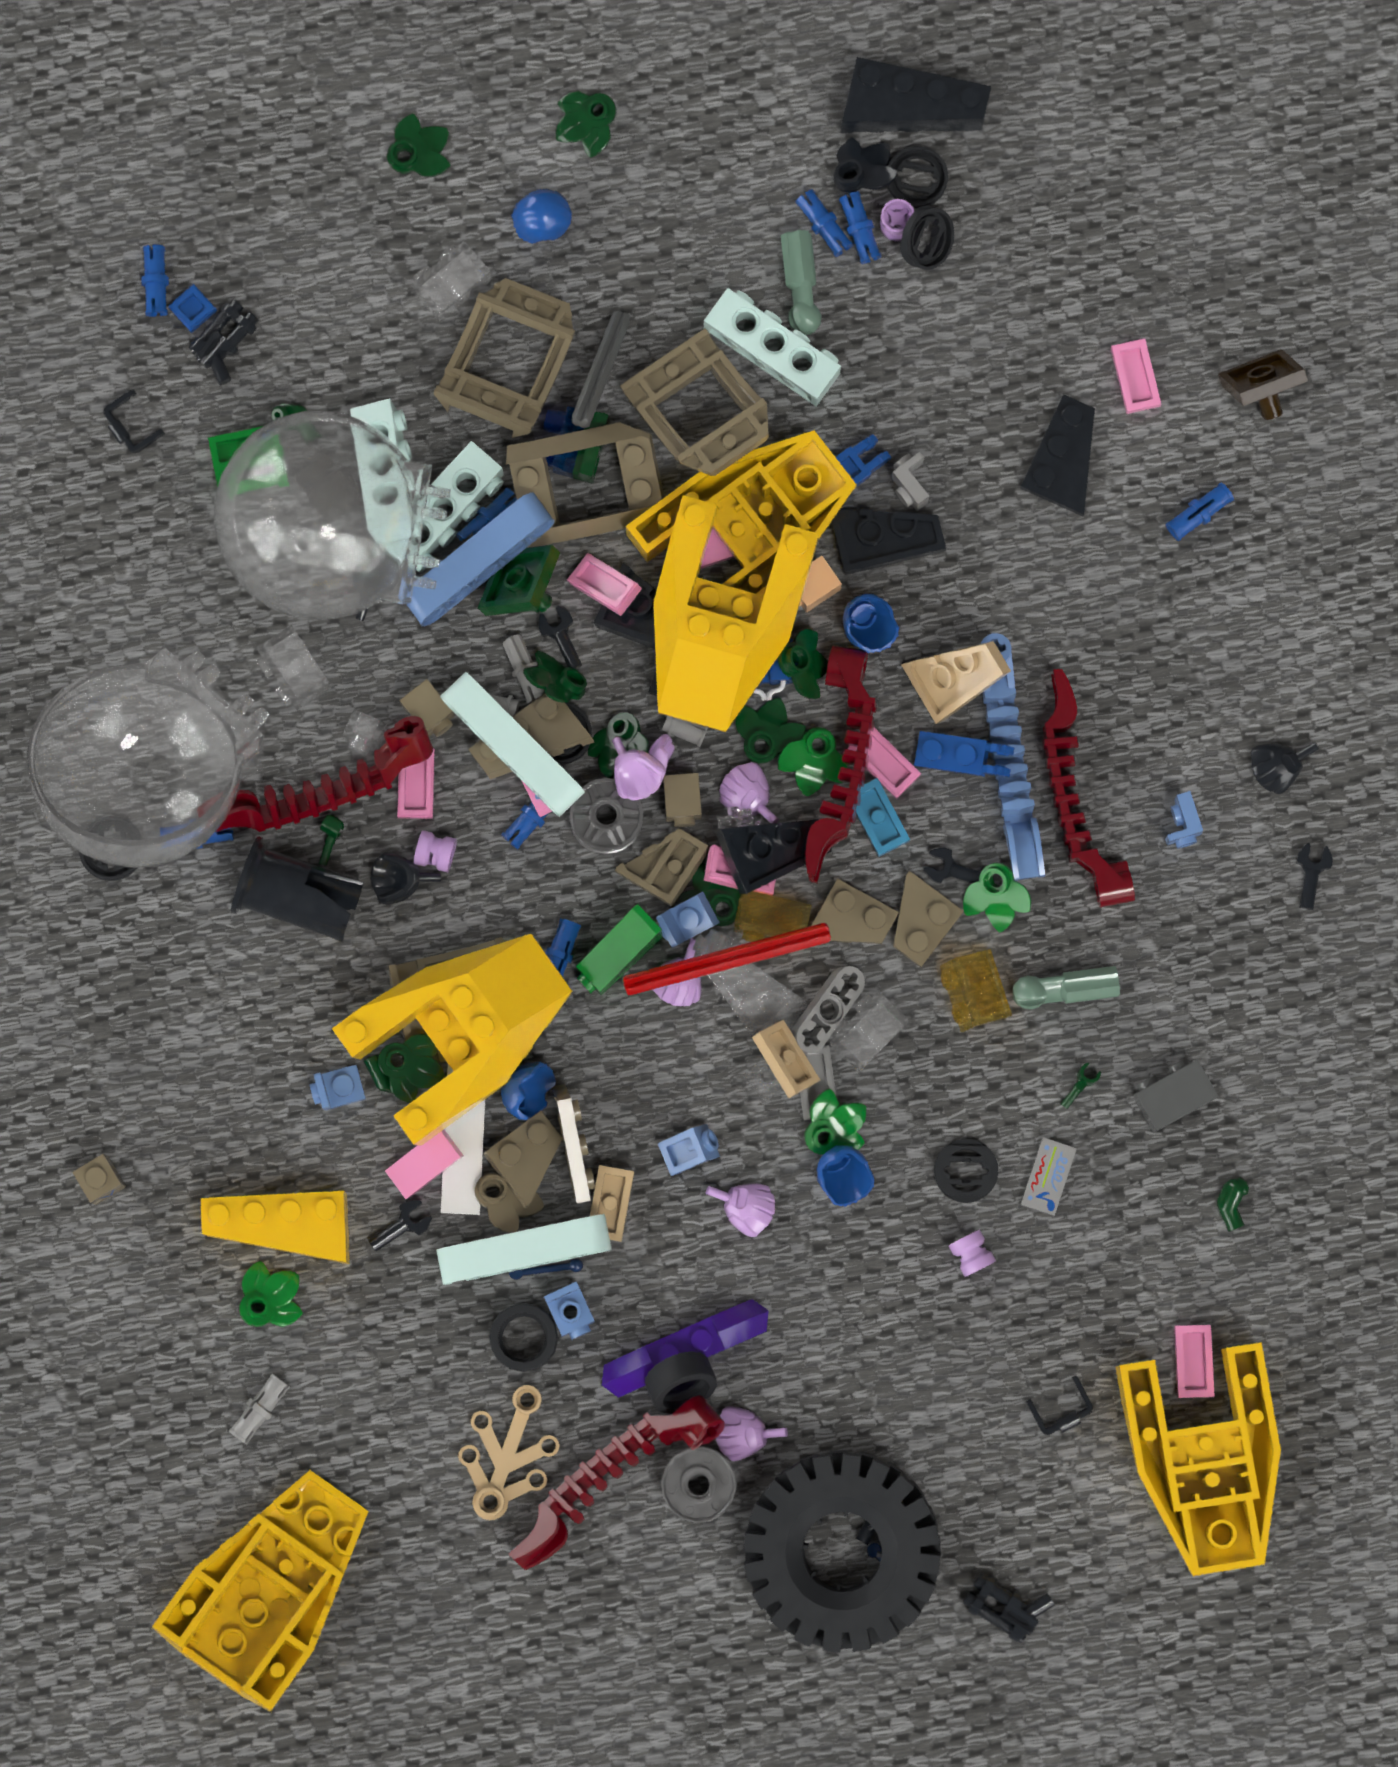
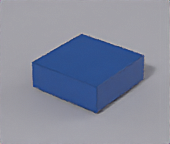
M194 284L168 306L169 310L191 333L217 312V309Z

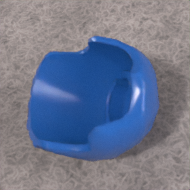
M539 189L523 197L516 204L511 216L514 223L513 227L516 229L519 238L532 244L540 241H553L561 237L571 224L572 211L566 198L559 192L550 189Z
M862 594L853 598L845 606L843 627L852 645L867 653H874L890 648L891 644L896 641V638L899 636V626L894 619L891 606L884 599L874 594Z
M542 1062L519 1065L511 1075L508 1083L501 1087L502 1102L507 1111L519 1120H527L545 1109L548 1103L545 1100V1094L556 1085L553 1070L546 1063Z
M852 1146L832 1147L822 1155L817 1164V1180L834 1205L845 1207L856 1203L858 1200L866 1197L874 1187V1175L865 1156Z

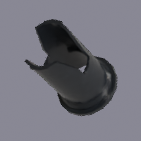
M257 836L243 867L232 901L231 913L237 914L239 910L246 908L343 942L351 913L346 910H356L364 882L267 849L263 843V837Z

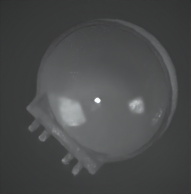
M308 410L273 420L254 431L234 451L221 474L214 499V528L219 550L231 574L251 596L274 611L298 619L333 620L358 614L381 601L398 604L411 603L413 586L428 589L436 588V580L429 577L415 576L417 564L427 568L439 567L440 559L419 555L424 516L437 519H446L447 511L442 508L426 507L427 496L433 495L437 498H450L451 490L429 485L432 464L407 460L384 433L364 420L335 411Z
M164 648L146 663L110 666L85 674L63 687L44 706L33 725L27 748V765L31 791L43 818L63 841L83 855L109 865L131 868L158 866L182 858L204 844L226 820L239 793L243 765L263 750V734L258 729L267 721L270 714L261 707L245 719L243 717L244 713L250 710L254 702L248 694L241 696L231 705L209 687L219 677L220 670L214 664H210V666H207L206 669H203L197 675L194 674L195 670L201 667L205 656L198 650L183 661H180Z

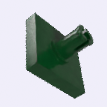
M553 545L529 547L523 550L489 578L478 609L485 616L535 611L536 613L546 611L552 604V597L545 591L560 552Z

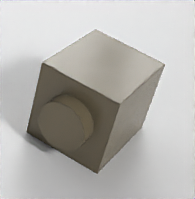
M426 679L399 701L409 716H417L424 721L429 737L432 734L439 737L451 728L453 723L450 720L455 715L441 699V695Z
M698 773L664 775L667 822H674V827L694 826L695 820L702 819Z
M105 1154L98 1156L72 1172L89 1202L94 1205L101 1203L126 1187L109 1156Z

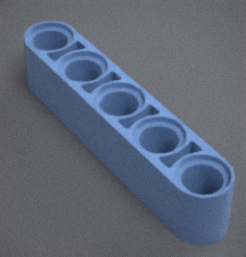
M528 493L520 497L409 587L402 595V599L422 626L434 623L546 533L554 524L553 518L534 493Z

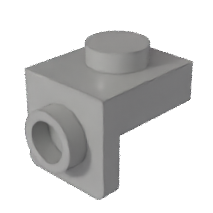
M921 452L913 457L910 454L902 457L894 464L893 467L896 470L892 473V480L898 487L895 490L896 495L906 507L912 505L916 511L925 506L929 500L928 493L912 474L924 462V456Z

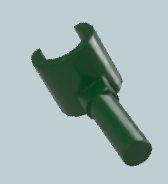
M327 815L320 826V830L328 835L319 860V864L325 866L328 864L333 845L340 836V830L344 829L343 822L333 815Z
M1085 1063L1077 1073L1078 1081L1061 1102V1105L1066 1109L1070 1107L1086 1086H1093L1099 1080L1101 1071L1092 1080L1084 1076V1070L1090 1063Z

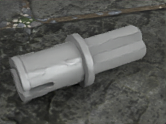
M518 634L508 637L503 642V646L514 670L511 674L513 677H517L526 702L529 705L542 696L545 690L532 685L523 674L525 668L538 667V664L532 661L522 636Z

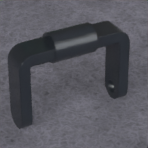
M134 389L107 405L104 408V415L110 423L108 429L118 443H124L131 453L136 454L165 435L162 429H159L137 445L132 443L130 434L120 420H116L111 413L130 400L131 396L137 395Z
M1077 1375L1072 1377V1380L1087 1408L1077 1413L1073 1411L1056 1420V1424L1046 1428L1032 1400L1026 1401L1040 1431L1044 1435H1050L1058 1430L1064 1433L1080 1425V1419L1092 1413L1093 1405Z

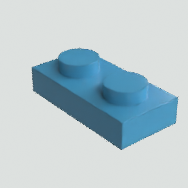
M878 778L864 784V787L860 789L861 802L856 807V816L877 856L880 857L908 843L910 838Z

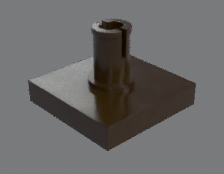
M1282 349L1218 373L1222 387L1242 406L1258 401L1262 417L1265 420L1275 419L1283 414L1278 396L1279 392L1308 382L1305 369Z

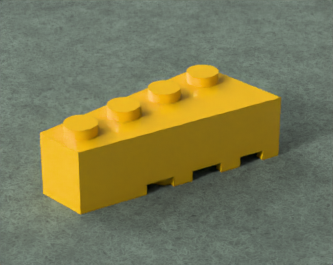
M345 1191L201 1198L202 1234L205 1236L350 1264L347 1193Z

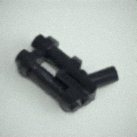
M234 299L230 304L225 303L220 308L221 312H219V315L201 333L202 335L199 338L195 337L189 347L192 354H196L195 358L198 363H202L205 368H212L219 385H224L232 380L223 359L227 355L234 356L238 352V344L247 334L252 335L256 331L255 325L259 321L251 312L242 316L240 312L244 308ZM232 320L237 325L225 338L219 332Z
M981 1573L974 1583V1586L980 1589L977 1595L970 1591L963 1604L969 1607V1613L974 1616L978 1614V1616H981V1618H984L993 1626L1003 1630L1006 1634L1008 1633V1637L1015 1642L1021 1643L1026 1638L1025 1635L1029 1636L1035 1630L1034 1627L1038 1625L1036 1617L1055 1606L1048 1593L1027 1605L1021 1602V1593L1016 1590L1012 1593L997 1584L998 1579L991 1574L986 1577ZM988 1595L1005 1605L1001 1613L992 1609V1607L990 1608L986 1603L984 1604Z

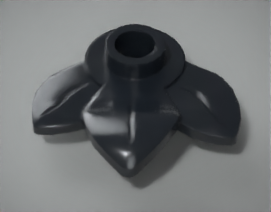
M853 137L849 138L839 148L836 155L838 165L833 176L836 187L842 192L852 193L862 188L877 190L892 183L897 177V171L888 166L891 154L889 143L884 142L862 148ZM849 175L856 176L853 179L846 180V177Z

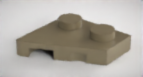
M679 828L667 835L661 843L653 844L641 851L643 854L627 864L621 863L618 865L615 872L673 908L707 856L709 846Z
M909 870L905 878L893 947L921 968L964 911Z
M837 878L811 926L827 923L831 934V941L882 944L899 912Z
M540 1111L485 1151L484 1156L499 1176L506 1181L507 1186L524 1208H527L532 1202L562 1141V1137L543 1112Z

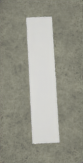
M448 1064L447 1076L453 1072V1070L451 1069V1067L449 1066V1064ZM485 1100L445 1128V1131L461 1151L463 1157L443 1172L441 1213L480 1215V1204L475 1197V1186L482 1177Z

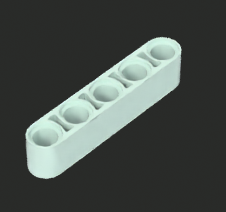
M467 672L460 676L440 696L445 704L558 817L585 793L582 787Z
M605 1214L448 1246L437 1249L436 1252L443 1285H449L456 1281H469L612 1250Z

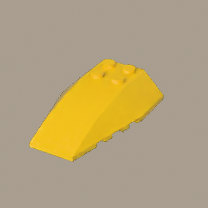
M309 1470L277 1497L260 1514L258 1513L246 1526L233 1537L226 1540L214 1553L193 1569L155 1621L152 1628L181 1654L237 1694L271 1712L315 1649L369 1511Z

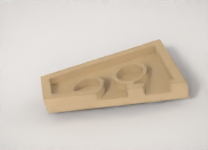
M994 641L901 664L936 724L949 718L1011 672Z

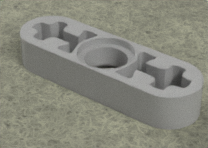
M846 966L835 969L791 1029L798 1046L804 1054L816 1053L823 1048L862 993L865 979L858 968ZM844 976H850L851 978L849 980V984L853 987L849 989H843L840 992V990L845 984L844 980H842L841 978ZM831 992H840V994L837 996ZM824 1000H829L835 1009L834 1015L830 1020L824 1019L820 1014V1005ZM816 1024L823 1027V1028H815V1029L813 1030V1028L815 1027ZM813 1030L810 1034V1039L813 1041L812 1044H804L805 1036L802 1033Z

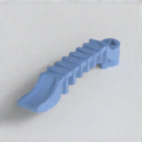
M993 633L987 635L981 644L994 641L1011 672L983 692V702L986 704L987 710L986 721L989 723L990 729L989 740L994 744L1014 747L1012 756H1000L992 753L995 765L1006 766L1011 769L1010 777L995 776L998 780V797L1001 799V816L1004 818L1003 829L1009 851L1011 870L1015 881L1045 877L1038 822L1036 818L1032 817L1035 804L1034 800L1029 798L1031 783L1027 782L1028 767L1027 764H1024L1023 760L1025 748L1024 745H1021L1020 741L1022 729L1021 726H1018L1017 722L1019 709L1015 707L1014 703L1016 689L1011 644L1004 635Z

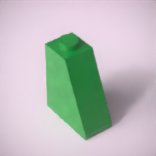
M638 904L635 905L576 966L577 971L580 973L576 979L590 994L596 990L602 995L663 938L662 929Z

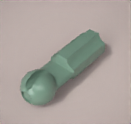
M797 230L780 235L785 283L788 289L792 291L793 307L788 313V322L793 330L796 329L805 335H810L821 325L822 315L819 308L813 302L812 287L817 283L812 236L807 230Z
M1116 966L1064 972L1061 976L1045 978L1026 975L1014 984L1012 991L1013 999L1018 1006L1023 1009L1034 1010L1046 1003L1061 1001L1074 1003L1118 997L1120 995V984Z

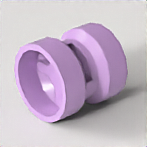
M894 199L885 204L881 212L880 229L886 238L892 241L902 240L904 227L914 213L912 205L902 199Z
M422 830L415 851L414 864L423 867L430 864L436 866L437 870L448 873L455 853L457 839L448 836L443 839L437 838L432 832Z
M980 1230L948 1245L954 1256H961L960 1269L964 1277L996 1262L992 1252L986 1250L985 1247L982 1248L981 1245L984 1243L985 1238Z

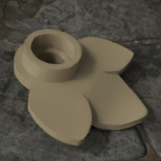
M499 1174L484 1175L476 1183L475 1197L478 1203L487 1208L490 1222L503 1232H517L519 1217L533 1216L544 1208V1203L537 1193H535L530 1205L524 1208ZM496 1187L499 1195L489 1197L486 1194V1189Z

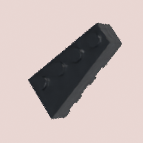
M857 57L842 119L841 134L895 131H982L992 86Z

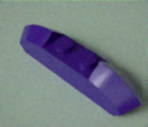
M750 1299L632 1351L604 1365L602 1386L619 1398L646 1386L645 1379L648 1372L656 1364L670 1356L693 1351L701 1352L709 1358L767 1332L769 1310L755 1300Z

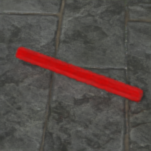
M820 923L626 975L623 977V984L627 995H634L825 944L831 941V934L827 923Z

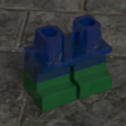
M567 406L566 412L547 410L543 428L545 431L562 435L609 425V415L595 411L590 426L582 428L572 423V415L575 408ZM603 445L546 457L547 465L553 468V473L593 484Z

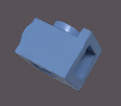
M577 1282L544 1296L562 1337L569 1334L571 1340L591 1331L589 1325L595 1321ZM569 1305L575 1306L578 1310L577 1316L573 1319H568L564 1316V1309Z

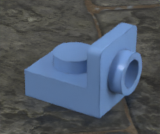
M1190 791L1176 795L1174 799L1175 805L1171 806V813L1176 826L1182 825L1184 830L1168 834L1165 838L1167 846L1175 843L1177 849L1193 845L1197 843L1196 837L1200 836L1203 832Z
M703 892L656 917L659 927L662 929V936L669 942L671 947H675L719 923Z
M357 1065L324 1074L321 1072L313 1074L315 1083L310 1084L312 1097L315 1105L321 1103L325 1111L366 1100Z
M707 1124L690 1128L657 1143L671 1176L720 1157L717 1150L719 1147L717 1137L708 1128Z

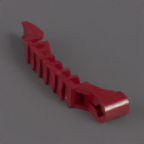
M833 645L831 648L825 685L846 689L848 707L855 709V713H848L846 725L851 728L860 729V732L847 730L844 739L845 744L857 747V751L844 749L842 762L853 765V770L840 767L838 780L850 784L849 788L833 785L830 793L832 799L845 802V806L823 800L819 812L832 818L817 820L811 826L806 843L807 874L809 881L818 884L822 864L827 852L836 843L847 839L851 823L855 824L856 807L861 802L860 789L865 784L864 772L865 768L868 769L869 765L868 749L871 750L872 747L871 731H874L875 727L873 713L877 711L876 698L869 697L863 686L868 653L863 650Z
M1053 669L1051 678L1055 695V709L1053 715L1043 727L1044 739H1042V749L1046 752L1045 766L1046 769H1049V787L1053 788L1054 808L1058 809L1059 827L1063 828L1064 845H1068L1070 852L1068 856L1069 862L1078 863L1092 874L1097 902L1100 908L1135 901V892L1127 860L1107 863L1099 855L1098 848L1087 849L1086 842L1092 841L1090 830L1075 832L1074 825L1086 823L1085 813L1070 814L1069 806L1080 804L1079 793L1065 795L1064 787L1076 786L1075 774L1061 776L1060 768L1075 766V756L1058 757L1056 749L1078 748V736L1055 738L1054 733L1065 732L1073 725L1077 716V704L1074 692L1062 669Z
M409 716L399 720L393 728L384 732L386 743L380 749L374 750V766L368 768L364 759L357 760V773L351 775L346 766L339 769L340 779L332 782L329 775L324 774L321 776V787L315 789L309 780L303 781V793L295 795V791L290 784L284 785V799L277 801L273 787L267 785L264 787L266 804L262 806L259 805L257 796L249 790H236L208 802L199 808L204 835L232 827H248L259 832L266 831V829L272 827L278 830L282 828V825L291 822L297 824L300 823L301 819L313 816V818L319 817V813L329 809L332 811L338 810V806L348 802L351 804L356 803L358 798L365 795L373 796L375 791L382 788H392V781L403 768L423 762L433 753V746L424 721L417 716Z
M701 1395L692 1397L671 1415L650 1416L646 1412L643 1415L644 1419L636 1425L630 1424L627 1427V1431L620 1437L614 1436L608 1446L603 1450L597 1449L594 1457L588 1462L583 1461L579 1465L580 1469L571 1476L566 1475L563 1478L564 1482L557 1489L552 1488L548 1492L549 1497L538 1505V1518L532 1532L508 1555L524 1570L545 1561L561 1549L568 1538L567 1526L558 1516L564 1512L573 1522L581 1524L584 1521V1516L572 1503L578 1498L585 1506L591 1507L594 1504V1499L587 1490L594 1485L598 1490L605 1491L608 1488L607 1482L603 1478L606 1473L609 1472L612 1477L619 1479L623 1472L618 1464L625 1460L629 1465L635 1467L639 1464V1459L634 1452L641 1448L645 1454L651 1456L655 1452L654 1445L651 1442L656 1438L668 1446L675 1441L684 1440L691 1450H695L702 1444L710 1443L722 1433L725 1427L723 1419Z

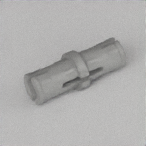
M272 1373L254 1399L250 1398L247 1401L248 1407L238 1421L230 1428L229 1432L247 1445L266 1419L270 1420L273 1416L272 1410L287 1390L290 1389V1386Z

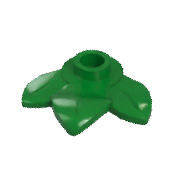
M822 727L812 728L803 735L801 740L788 743L778 759V770L795 772L796 784L805 796H810L818 791L826 778L835 783H843L838 780L840 767L847 768V765L842 762V755L836 750V741L833 734ZM814 739H820L823 742L824 746L820 752L815 751L812 747Z
M996 862L983 868L979 881L967 887L963 900V909L966 916L976 915L985 911L993 927L1001 933L1013 922L1015 911L1022 913L1030 912L1031 897L1026 887L1015 881L1011 869L1003 863ZM994 874H999L1002 877V885L994 883Z
M830 1088L820 1093L813 1101L809 1110L811 1123L806 1128L804 1134V1141L808 1149L819 1155H824L827 1150L834 1146L848 1145L859 1150L865 1144L864 1139L857 1131L865 1122L866 1106L862 1103L839 1105L834 1091ZM826 1131L828 1133L827 1141L819 1143L818 1135Z
M262 1261L253 1264L247 1270L242 1280V1289L245 1295L239 1306L242 1320L253 1327H261L268 1323L284 1327L296 1322L303 1314L301 1308L292 1302L299 1288V1275L291 1271H280L270 1275ZM253 1303H260L263 1305L264 1311L254 1313L251 1310V1305Z

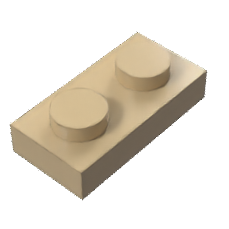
M784 1019L752 1037L788 1098L820 1081V1078L802 1049L798 1046Z
M599 1165L590 1216L605 1214L610 1240L622 1242L635 1172Z

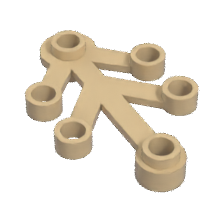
M524 1385L514 1392L513 1405L516 1411L502 1448L492 1428L493 1421L491 1415L485 1411H478L471 1417V1426L475 1431L479 1432L495 1467L491 1481H488L479 1463L480 1452L477 1447L473 1445L463 1446L459 1451L458 1458L461 1464L467 1467L477 1489L473 1496V1508L476 1514L485 1520L500 1518L507 1511L509 1501L531 1490L540 1491L547 1485L548 1479L545 1472L534 1469L527 1474L526 1479L504 1488L510 1472L543 1456L552 1457L558 1453L560 1448L556 1437L546 1435L539 1440V1443L516 1453L529 1415L536 1412L542 1403L540 1392L533 1386ZM525 1393H531L534 1396V1403L530 1407H525L521 1404V1396ZM478 1415H485L488 1418L486 1428L479 1429L476 1427L475 1418ZM552 1439L555 1442L556 1448L552 1453L543 1451L542 1443L544 1440ZM466 1449H472L476 1453V1459L472 1463H467L463 1460L462 1455ZM539 1473L543 1476L544 1481L540 1487H533L531 1485L530 1477L532 1474ZM494 1495L497 1498L498 1503L494 1509L485 1507L484 1499L486 1496Z

